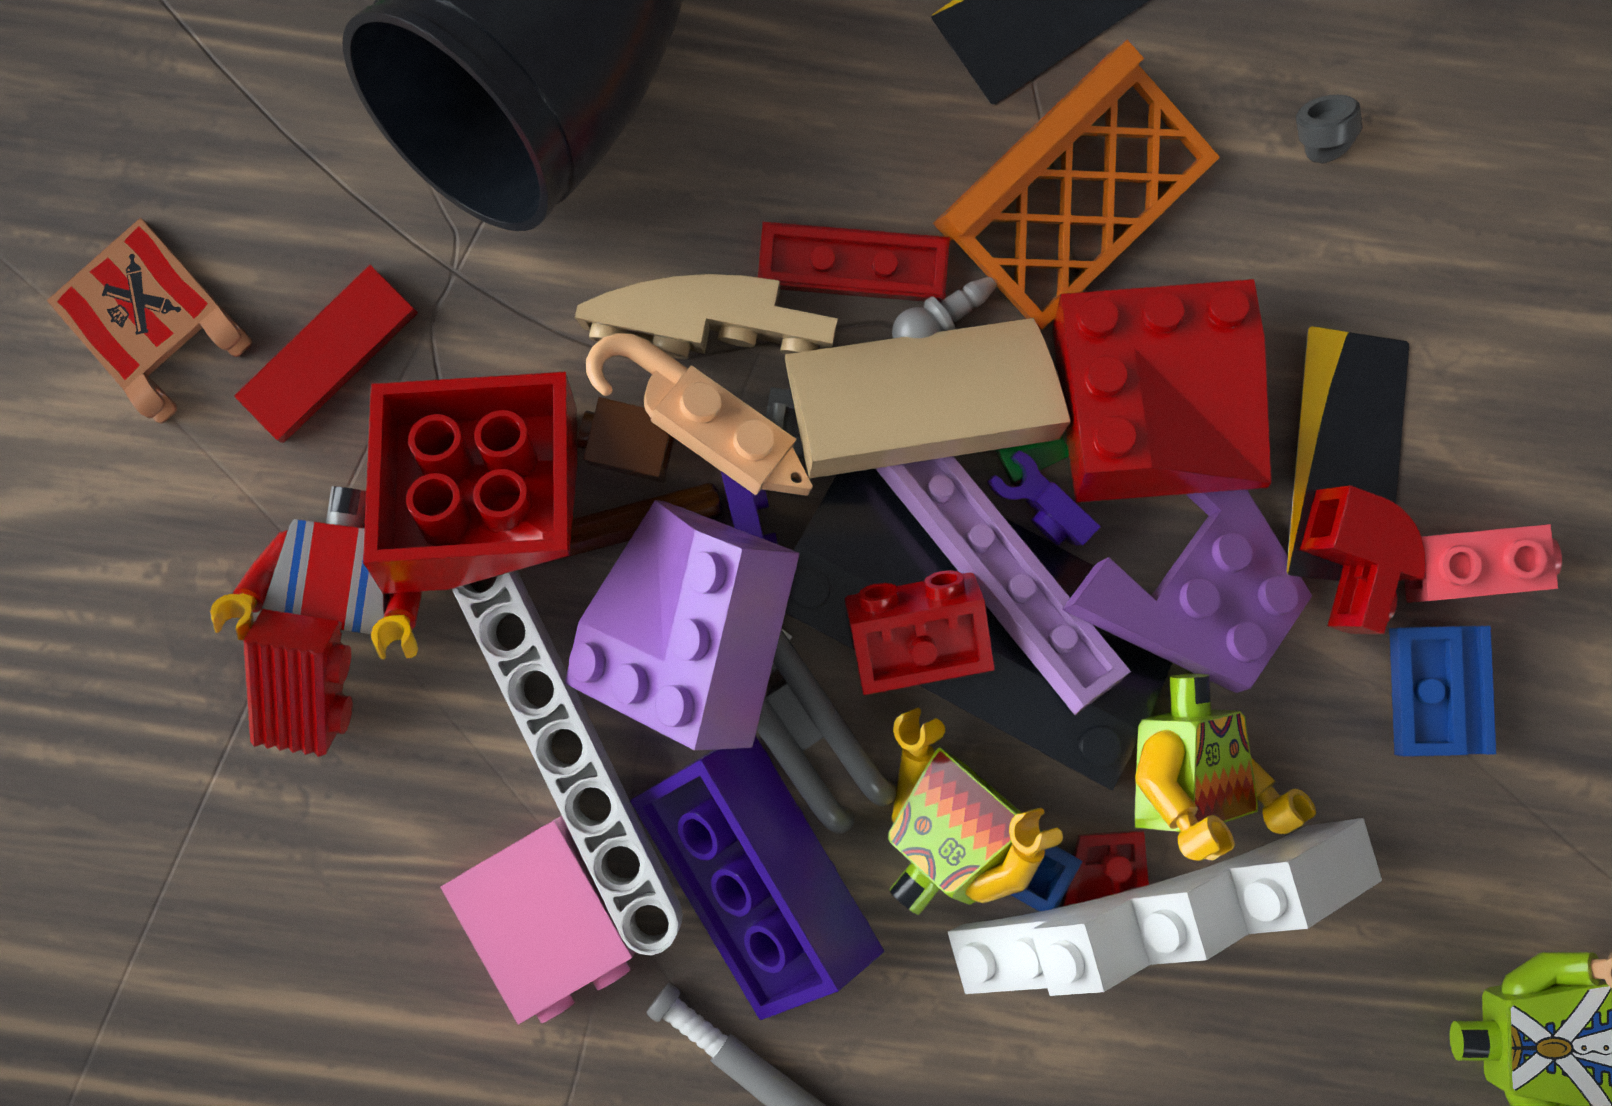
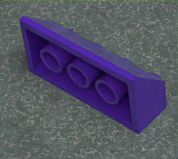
M756 735L752 748L712 750L630 800L759 1020L838 992L885 952L872 931L869 922L860 911L839 876L835 865L827 856L805 819L802 810L796 804Z

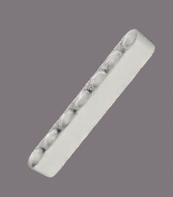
M518 571L498 575L494 585L485 592L479 593L471 584L452 588L621 938L631 950L638 954L654 955L663 952L672 944L681 927L683 912L680 902L576 689L565 684L567 671ZM509 614H515L520 617L526 630L525 638L521 645L513 650L504 648L499 643L496 635L497 625L500 620ZM535 671L547 674L554 686L553 697L544 707H536L525 697V681ZM560 729H569L581 739L582 754L574 764L563 763L553 754L551 747L552 739ZM589 787L599 788L607 794L611 803V811L607 819L594 821L585 817L579 805L580 795L584 789ZM624 846L633 850L639 859V873L630 878H620L613 874L607 863L608 852L611 848ZM646 905H653L662 909L668 918V930L656 936L647 935L642 932L636 924V910Z

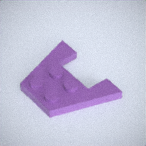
M1247 489L1186 494L1208 517L1151 596L1108 557L1098 562L1092 568L1062 610L1195 674H1208L1210 681L1238 693L1251 689L1311 599L1312 594L1301 577L1287 574L1288 555Z

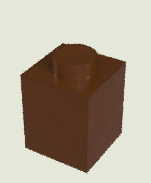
M598 397L595 412L586 411L584 413L579 429L577 446L578 448L586 449L583 460L593 467L664 483L675 438L652 423L651 417L644 407Z

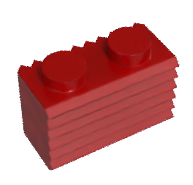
M261 610L243 639L250 742L254 747L263 744L267 749L276 746L279 751L289 748L292 753L301 750L305 755L314 752L317 757L327 754L336 734L346 733L351 720L353 701L351 696H346L342 693L351 663V647L340 642L342 622L274 610Z

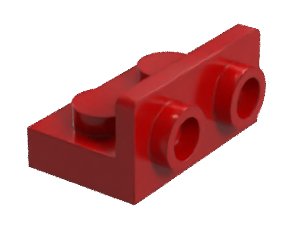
M951 570L940 571L929 575L921 582L900 586L890 583H877L863 588L858 594L845 597L863 695L995 670L985 600L973 573L962 574Z

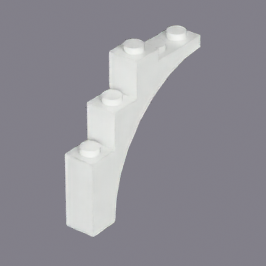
M1364 818L1308 825L1279 840L1242 855L1151 885L1055 909L962 924L948 931L965 994L1048 988L1050 996L1098 993L1109 990L1149 965L1208 960L1248 934L1308 929L1381 882L1382 878Z

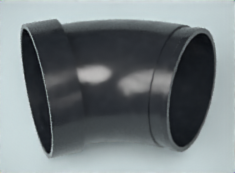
M375 0L373 5L362 9L347 23L343 32V55L350 79L368 114L388 142L419 176L442 196L473 217L505 230L527 231L540 225L553 211L554 206L565 200L606 155L628 124L659 68L674 31L683 0Z

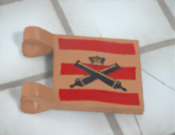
M141 217L46 300L120 385L136 410L141 415L149 419L153 418L154 421L160 424L166 422L175 414L177 405L148 376L203 328L219 348L228 351L234 357L240 356L252 344L250 336L224 311L151 226Z

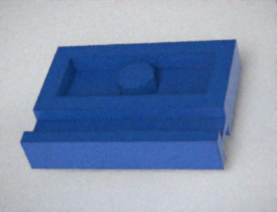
M1491 626L1389 628L1394 755L1405 757L1496 754Z

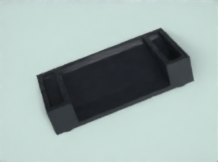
M876 469L837 474L794 551L800 554L785 614L855 650L845 604L846 596L858 594L860 590L872 584L890 583L900 586L924 581L926 577L936 572L958 570ZM1006 519L1071 598L1094 566ZM985 605L995 670L920 684L919 686L1113 791L1137 746L1138 725L1142 719L1151 716L1172 662L1093 625L1131 672L1120 683L1074 715Z

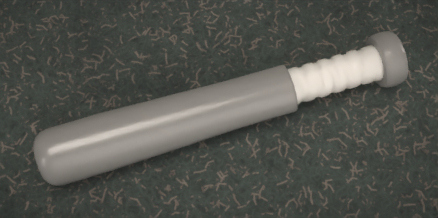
M668 983L648 1008L646 1013L652 1020L660 1022L661 1019L670 1022L674 1028L679 1029L683 1035L688 1036V1039L695 1042L699 1048L704 1049L712 1057L710 1061L739 1083L765 1106H827L756 1054L731 1033L728 1036L722 1034L718 1028L713 1027L709 1021L704 1020L703 1016L697 1014L694 1009L689 1008L685 1002L678 998L680 990L673 984Z

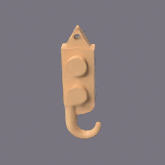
M616 333L606 336L591 348L586 359V373L592 386L602 395L609 396L613 391L612 386L604 377L603 364L613 356L627 357L652 374L643 399L645 411L651 417L652 423L754 495H757L761 489L804 496L809 495L813 485L793 448L797 439L692 365L689 368L685 367L650 341L634 334ZM791 478L797 479L799 483L793 482Z

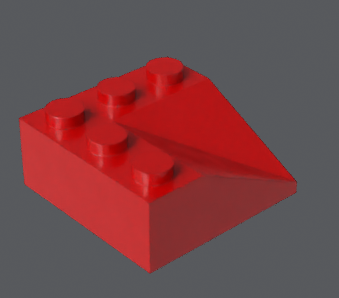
M1254 279L1065 293L1060 295L1052 331L1059 381L1071 421L1066 428L1076 503L1259 489L1270 486L1271 466L1265 336Z
M552 372L371 384L363 564L383 594L449 590L569 556L577 475V407L567 373Z

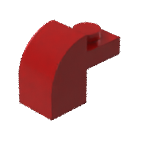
M1351 485L1316 490L1300 551L1343 565L1327 626L1348 634H1385L1387 623L1394 615L1397 607L1396 589L1398 581L1424 579L1426 558L1420 532L1405 510L1384 497Z

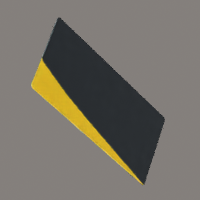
M952 0L933 13L931 19L991 104L995 105L1150 0Z
M1314 326L1308 328L1286 570L1288 575L1339 581L1343 565L1300 551L1316 490L1351 485L1384 497L1396 504L1409 357V343L1407 341Z

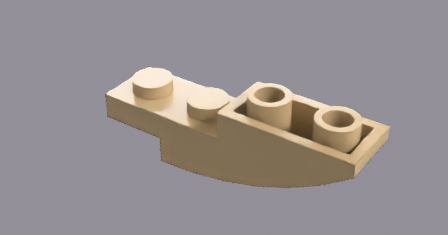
M719 274L673 276L636 283L606 292L577 305L575 319L584 330L590 331L589 339L598 342L603 337L616 333L634 334L650 341L672 358L683 360L688 359L689 351L705 354L710 330L719 331L718 340L741 347H755L756 339L781 344L780 352L783 354L832 348L838 318L778 307L781 294L780 281Z

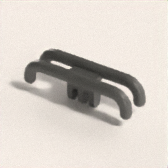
M781 629L773 663L783 676V679L773 685L767 696L764 697L757 731L820 822L830 831L836 834H843L853 827L854 814L848 807L841 806L803 753L805 749L825 738L860 790L870 801L878 806H886L892 803L896 798L897 788L891 780L885 779Z

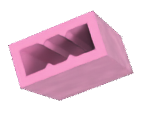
M562 815L440 887L518 1025L534 1015L538 1017L540 1023H544L561 1014L575 1003L570 995L571 993L590 982H593L597 990L603 989L631 970L626 961L634 956L635 951L631 950L621 938Z

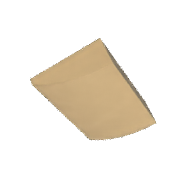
M1034 318L941 331L925 338L900 337L785 354V363L809 479L1059 440L1071 422L1053 360Z

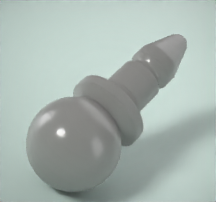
M991 277L971 281L963 286L962 291L957 290L942 300L941 303L936 298L930 297L925 300L924 308L913 307L906 309L894 321L892 338H925L937 332L954 330L953 322L970 313L973 307L982 305L997 287V283Z

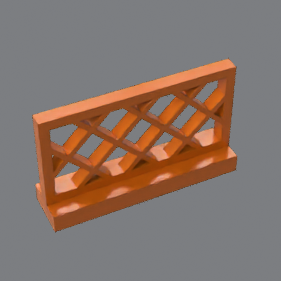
M1128 39L1108 53L933 222V225L944 237H950V241L954 239L977 266L997 283L999 290L1026 319L1034 318L1040 330H1043L1055 318L1061 294L1082 292L1220 158L1140 67L1139 63L1144 58ZM1131 87L1149 105L1148 128L1117 127L1118 99ZM1106 112L1105 126H1091ZM1162 119L1170 129H1160V120ZM1080 136L1105 137L1104 172L1072 170L1073 143ZM1117 137L1148 138L1146 173L1116 172ZM1160 139L1180 140L1197 160L1181 175L1159 174ZM1061 155V170L1047 169ZM1035 179H1060L1059 215L1027 214L1028 186ZM1072 180L1103 181L1102 216L1071 215ZM1115 182L1146 183L1145 210L1137 218L1114 217ZM1158 183L1171 184L1158 197ZM1017 198L1016 213H1001ZM991 222H1015V258H993L975 237ZM1027 223L1059 224L1058 260L1026 259ZM1070 225L1102 226L1101 253L1093 261L1069 260ZM1114 226L1127 227L1113 240ZM1002 267H1015L1014 280ZM1026 268L1058 269L1057 295L1042 310L1025 293ZM1069 269H1083L1069 283Z

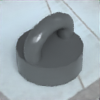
M1327 95L1316 98L1302 106L1296 114L1299 141L1305 147L1307 158L1315 163L1324 164L1342 156L1350 149L1356 137L1363 129L1360 104L1354 98L1346 95Z

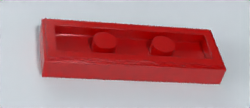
M763 221L758 278L780 281V290L925 302L930 297H934L941 303L946 295L950 237Z
M369 265L246 383L234 397L277 441L285 443L418 312L373 266Z

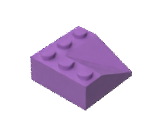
M655 500L578 622L573 648L569 657L565 684L694 751L752 748L800 553L666 501Z

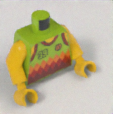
M1208 674L1169 676L1171 712L1144 718L1138 725L1137 768L1135 775V828L1180 832L1177 837L1178 845L1185 857L1197 861L1203 859L1215 860L1231 851L1235 846L1232 833L1225 822L1258 812V800L1264 805L1262 815L1267 828L1277 834H1288L1301 827L1306 821L1316 815V808L1312 800L1302 790L1291 789L1280 796L1273 788L1276 781L1251 757L1246 720L1242 712L1239 710L1211 709Z
M918 707L898 716L894 722L893 732L895 739L902 747L897 782V795L894 800L891 818L893 825L888 832V840L911 863L889 889L890 893L907 909L920 915L940 889L950 898L968 905L975 902L988 903L1024 891L1043 860L1045 849L1055 847L1062 842V831L1058 827L1043 831L1039 827V819L1044 814L1043 808L1022 813L961 759L940 747L934 753L930 745L939 741L945 734V725L942 721L935 718L920 727L919 717L921 709Z

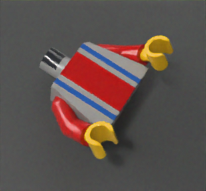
M331 486L326 523L294 519L289 529L279 532L253 562L233 591V594L223 595L212 604L210 614L216 633L222 630L223 624L227 620L241 618L236 625L238 640L242 641L254 623L253 613L259 612L262 609L342 622L341 630L371 634V640L380 659L386 658L388 645L396 640H401V647L405 657L413 658L418 652V645L412 629H414L417 623L423 591L387 594L381 592L363 564L366 491Z

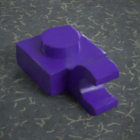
M1021 451L1014 452L1010 458L1021 468L1023 473L1022 481L1016 487H1009L1001 478L994 475L987 481L990 489L1003 499H1026V503L1037 512L1031 521L1055 544L1060 545L1066 539L1071 545H1084L1101 526L1054 482L1050 483L1041 474L1037 464L1028 454Z

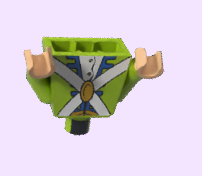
M1594 952L1538 953L1506 974L1502 985L1488 987L1484 990L1482 994L1483 1021L1452 1022L1450 1027V1046L1455 1059L1458 1061H1484L1486 1080L1504 1091L1510 1106H1612V952L1608 959H1599Z

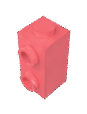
M1551 524L1422 536L1426 558L1424 579L1404 581L1407 603L1558 589L1557 575L1562 568V554L1558 542L1552 538Z

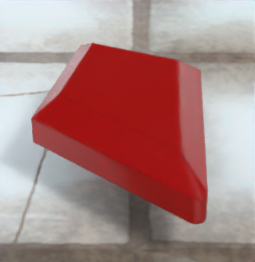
M1134 830L1078 835L1073 856L1083 862L1063 896L1061 907L1149 885L1144 831Z

